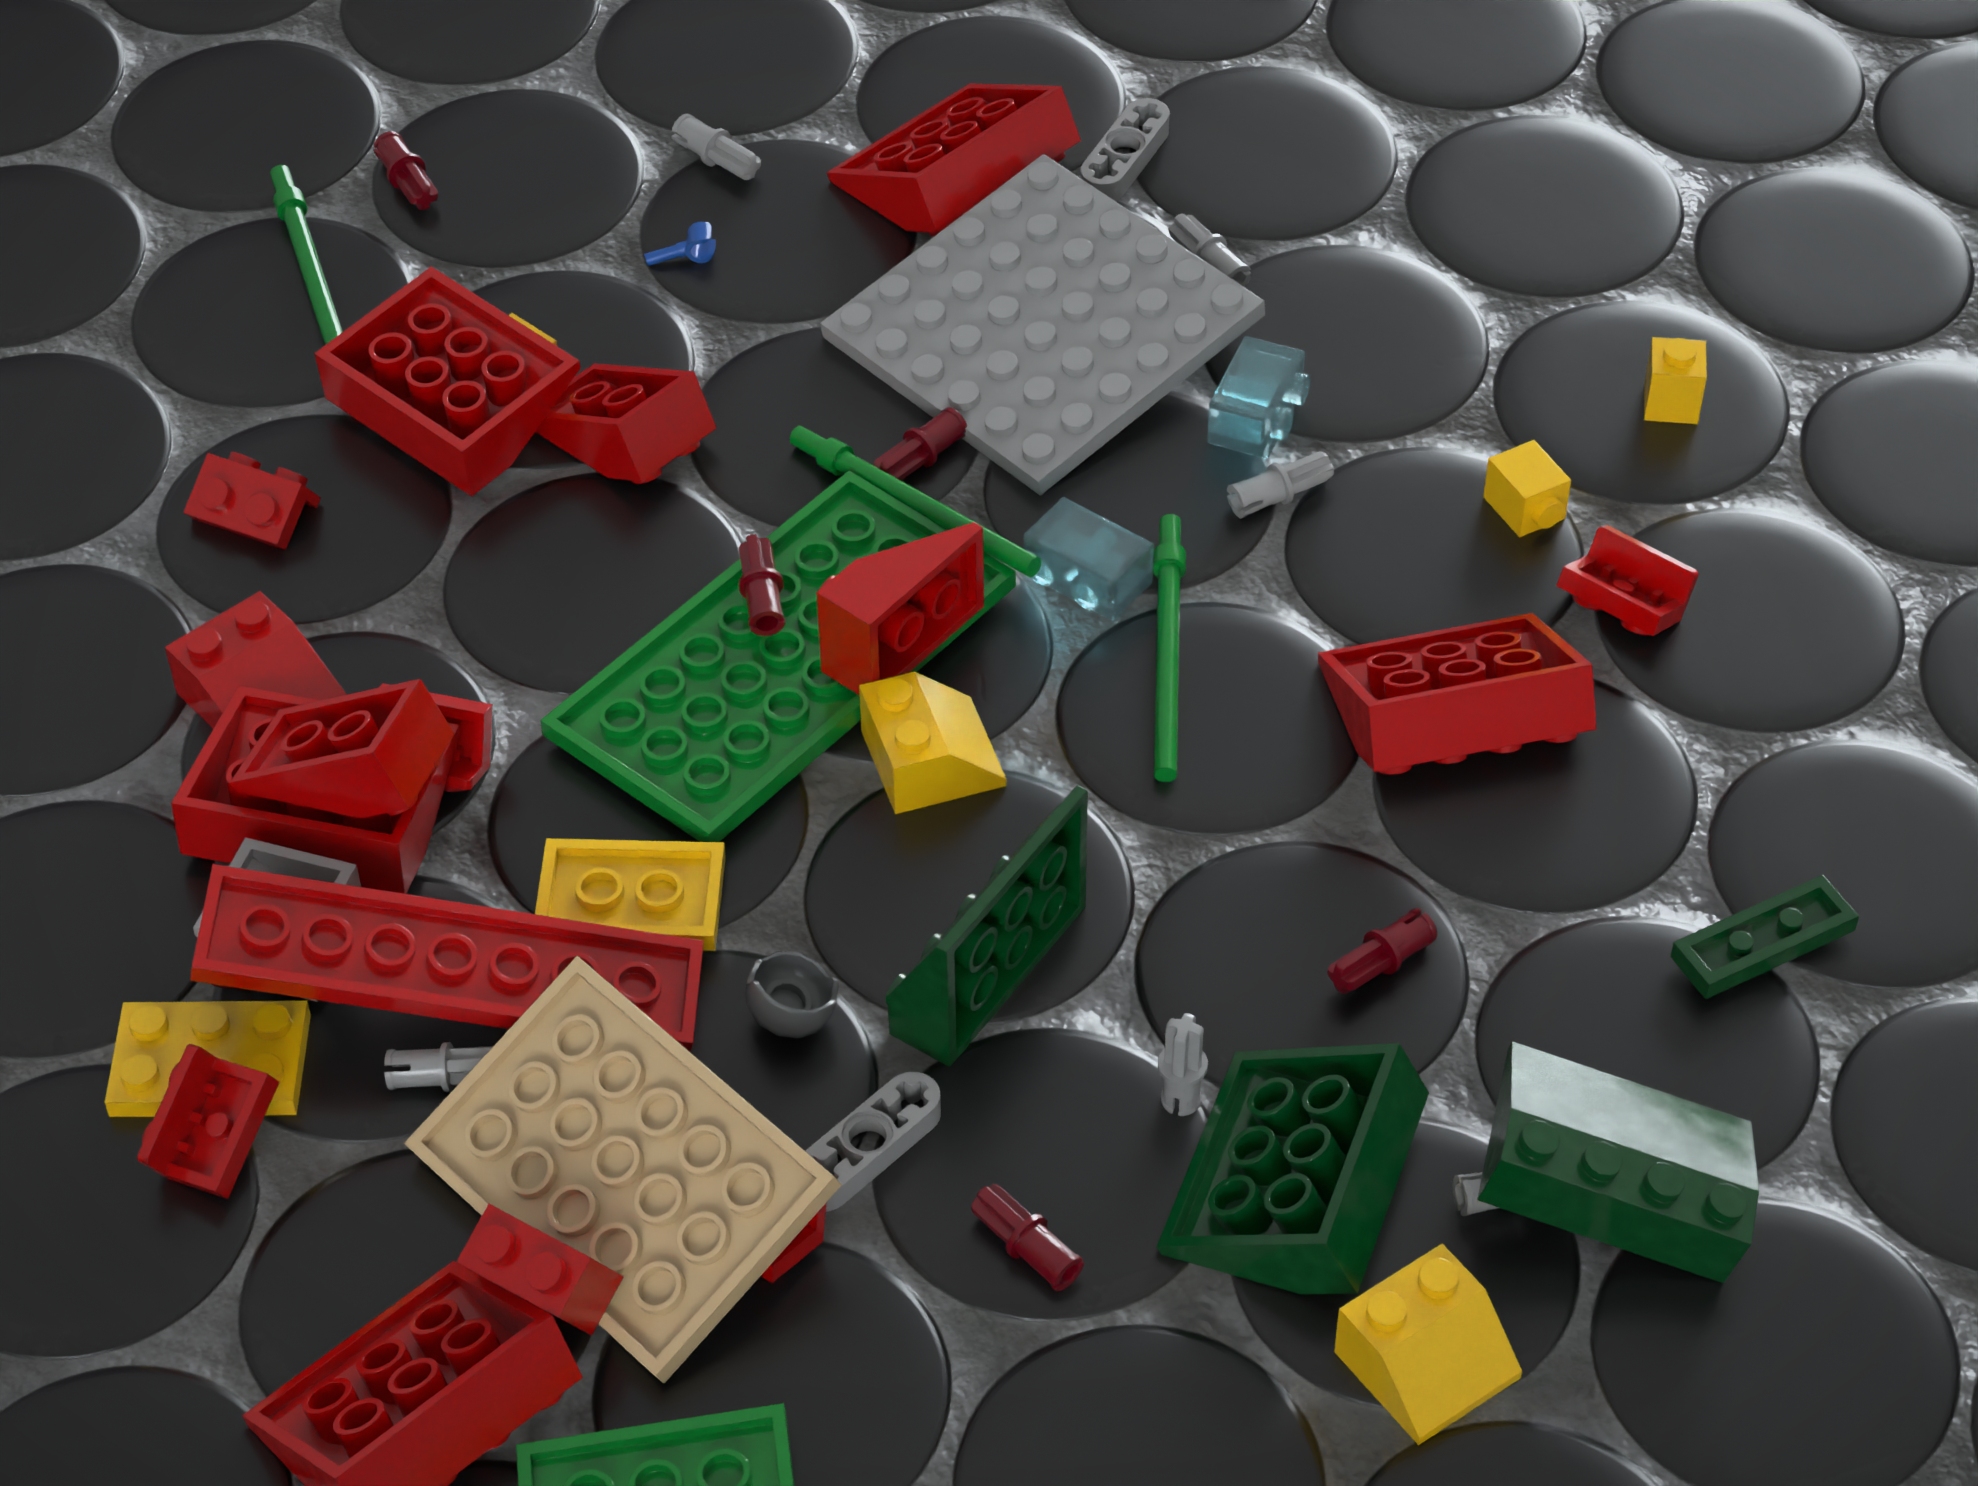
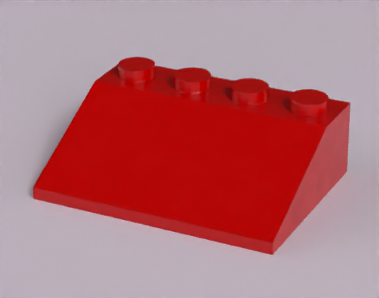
M969 83L826 173L831 183L904 230L926 232L934 237L1041 155L1045 154L1058 163L1065 158L1064 151L1080 142L1081 138L1062 86Z
M432 266L314 353L325 399L471 497L513 464L581 368L578 359Z
M1533 613L1318 652L1319 666L1355 750L1374 772L1389 775L1401 774L1409 771L1414 764L1430 761L1441 764L1458 763L1465 760L1467 754L1488 750L1494 753H1510L1521 749L1524 743L1540 740L1553 743L1568 742L1575 739L1577 733L1597 730L1592 664Z
M238 686L171 802L180 854L231 863L246 837L356 864L361 887L406 894L426 855L460 736L459 725L448 723L455 735L442 754L440 764L429 775L418 793L416 803L411 808L393 816L385 813L365 818H356L239 793L234 790L230 781L279 709L320 701Z
M452 1261L244 1413L242 1417L247 1426L304 1486H448L456 1479L461 1470L486 1451L502 1445L510 1437L511 1432L540 1410L547 1409L557 1403L563 1393L582 1379L583 1376L553 1315L461 1264Z

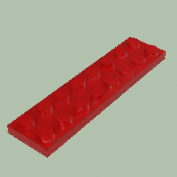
M212 864L191 967L190 981L510 1029L573 959L578 956L685 1049L691 1052L704 941Z

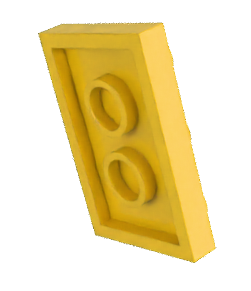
M546 838L535 914L703 940V951H716L726 859L724 842Z
M308 1001L123 1002L105 1097V1105L109 1117H155L168 1088L170 1074L174 1066L180 1062L188 1044L202 1047L217 1058L271 1075L279 1081V1085L265 1115H297L311 1018Z

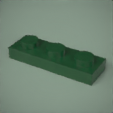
M1822 874L1674 941L1670 957L1702 996L1708 999L1854 932L1859 915Z

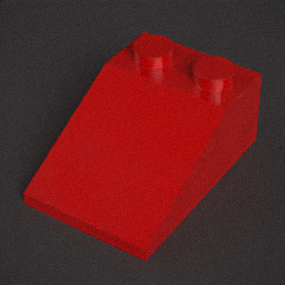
M594 363L573 378L535 432L607 478L630 480L634 484H642L657 478L663 471L662 467L674 458L695 451L700 446L699 441L717 427L694 371Z
M972 522L854 560L838 575L829 577L822 584L819 591L816 592L821 672L860 695L859 685L909 673L984 607L983 527Z
M261 591L165 646L176 693L213 729L238 686L317 700L347 695L294 622Z
M421 679L279 709L230 781V784L239 793L356 818H365L385 813L390 816L398 815L416 803L419 791L431 772L440 764L441 756L455 734Z

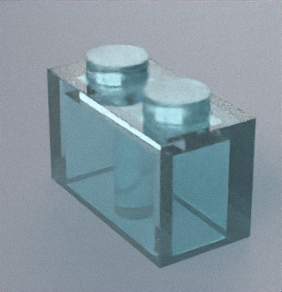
M1244 336L1209 403L1207 443L1269 459L1278 439L1285 441L1289 435L1293 422L1294 406H1303L1307 398L1311 376L1304 374L1305 351Z
M1062 497L1024 534V549L1040 557L1042 560L1039 572L1034 577H1031L1035 582L1056 590L1076 601L1083 608L1093 610L1112 621H1115L1152 583L1154 543L1065 497Z

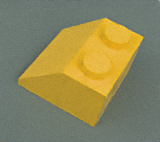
M915 671L859 685L861 732L895 814L1006 787L1005 774L970 696Z
M1443 1243L1339 1308L1334 1352L1418 1446L1521 1379L1522 1369L1486 1289Z

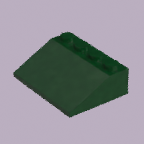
M1077 785L1025 838L1011 856L1004 855L993 868L990 880L977 895L970 894L964 899L958 909L956 919L943 934L936 933L930 938L922 952L921 959L909 973H901L895 978L888 989L885 1003L888 1006L890 1035L951 1067L1086 907L1087 789Z
M1512 1041L1506 1055L1477 1200L1724 1283L1752 1244L1759 1184L1751 1121Z
M1388 1043L1235 1051L1156 1246L1161 1255L1298 1294H1358L1429 1095V1091L1401 1044Z

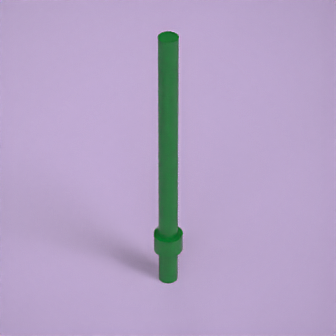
M277 165L270 171L276 192L273 202L278 217L286 223L324 344L326 345L343 331L305 218L307 205L303 193L299 188L295 187L289 168L285 165Z
M803 426L794 428L790 435V443L815 457L818 466L836 476L851 471L947 530L975 522L854 455V450L851 446L834 437L825 439ZM982 526L983 552L1028 577H1034L1039 572L1042 565L1040 557Z
M1166 514L1159 520V545L1153 551V573L1158 578L1154 777L1161 782H1171L1177 777L1180 578L1186 573V550L1181 546V519L1177 515Z

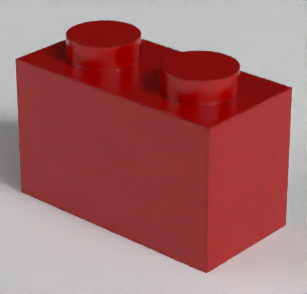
M488 1204L456 1261L590 1335H593L624 1276L491 1204Z

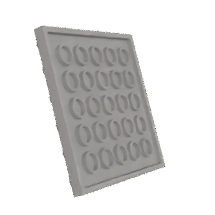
M1043 154L823 320L820 325L823 338L933 418L947 407L957 410L967 424L966 432L964 433L966 436L963 440L1041 496L1264 317L1265 301Z

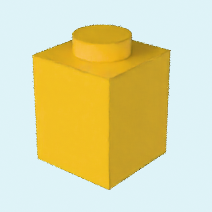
M1652 337L1644 383V420L1698 424L1707 378L1706 341Z
M1532 440L1488 458L1483 497L1520 538L1537 530L1550 528L1566 518L1571 479L1535 440Z

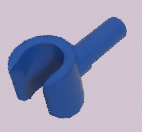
M707 222L693 223L687 230L686 241L645 253L647 266L685 256L697 263L710 261L715 253L716 240L711 239V224Z

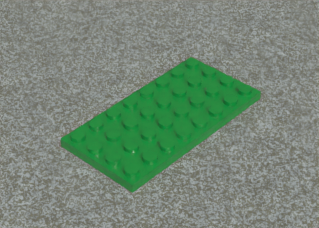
M851 471L846 472L766 537L772 543L775 568L783 577L784 587L780 593V600L785 625L780 632L771 636H760L750 630L747 601L739 592L738 582L743 575L741 560L739 559L540 720L542 735L699 842H720L861 720L860 695L821 672L816 592L819 591L822 584L829 577L838 575L856 559L947 531V529ZM983 552L984 607L910 672L920 670L1016 587V571Z

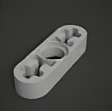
M1142 98L1131 102L1081 166V179L1114 201L1122 198L1169 135L1170 111L1167 105L1152 98ZM1127 147L1137 151L1123 154L1115 152L1114 149ZM1108 170L1112 172V176L1108 175Z
M905 1072L895 1076L805 1151L831 1174L834 1173V1177L842 1184L827 1201L826 1212L844 1205L938 1124L941 1117V1098L939 1086L933 1078L920 1072ZM920 1099L923 1100L924 1106L921 1108H919L917 1105H914V1103L918 1102ZM906 1100L911 1103L902 1110L901 1101ZM896 1119H898V1128L894 1124ZM865 1131L879 1133L885 1138L884 1144L873 1151L858 1150L850 1142L855 1135ZM837 1154H839L842 1159L840 1163H838Z

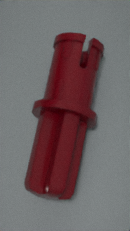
M388 131L381 134L374 142V147L377 149H373V151L386 167L387 179L393 187L401 189L409 202L415 204L419 210L429 209L430 203L437 201L438 191L425 173L424 161L419 155L409 150L399 133Z
M947 407L919 429L913 427L905 431L903 440L877 458L873 465L902 481L922 465L930 467L935 464L939 453L956 441L963 439L966 436L964 434L967 427L966 421L957 410Z
M751 534L746 537L747 542L739 546L743 574L738 582L739 592L747 601L750 630L756 635L771 636L780 632L785 625L780 600V593L784 587L783 577L775 568L771 541L768 538H758L756 534Z
M1413 908L1382 930L1372 929L1364 935L1362 945L1329 965L1327 974L1331 981H1333L1335 989L1342 994H1346L1362 986L1380 973L1388 975L1397 972L1401 968L1402 961L1416 951L1432 944L1437 939V929L1433 920L1426 912L1421 915V909Z
M992 1184L989 1187L984 1186L980 1189L977 1197L971 1204V1210L1007 1244L1006 1252L1013 1259L1022 1257L1051 1284L1055 1291H1062L1071 1285L1084 1267L1083 1258L1072 1252L1047 1229L1048 1221L1041 1214L1031 1215L998 1184Z

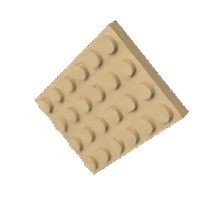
M578 956L573 959L404 1143L481 1215H483L488 1204H491L624 1276L599 1325L662 1383H665L842 1186L828 1170Z

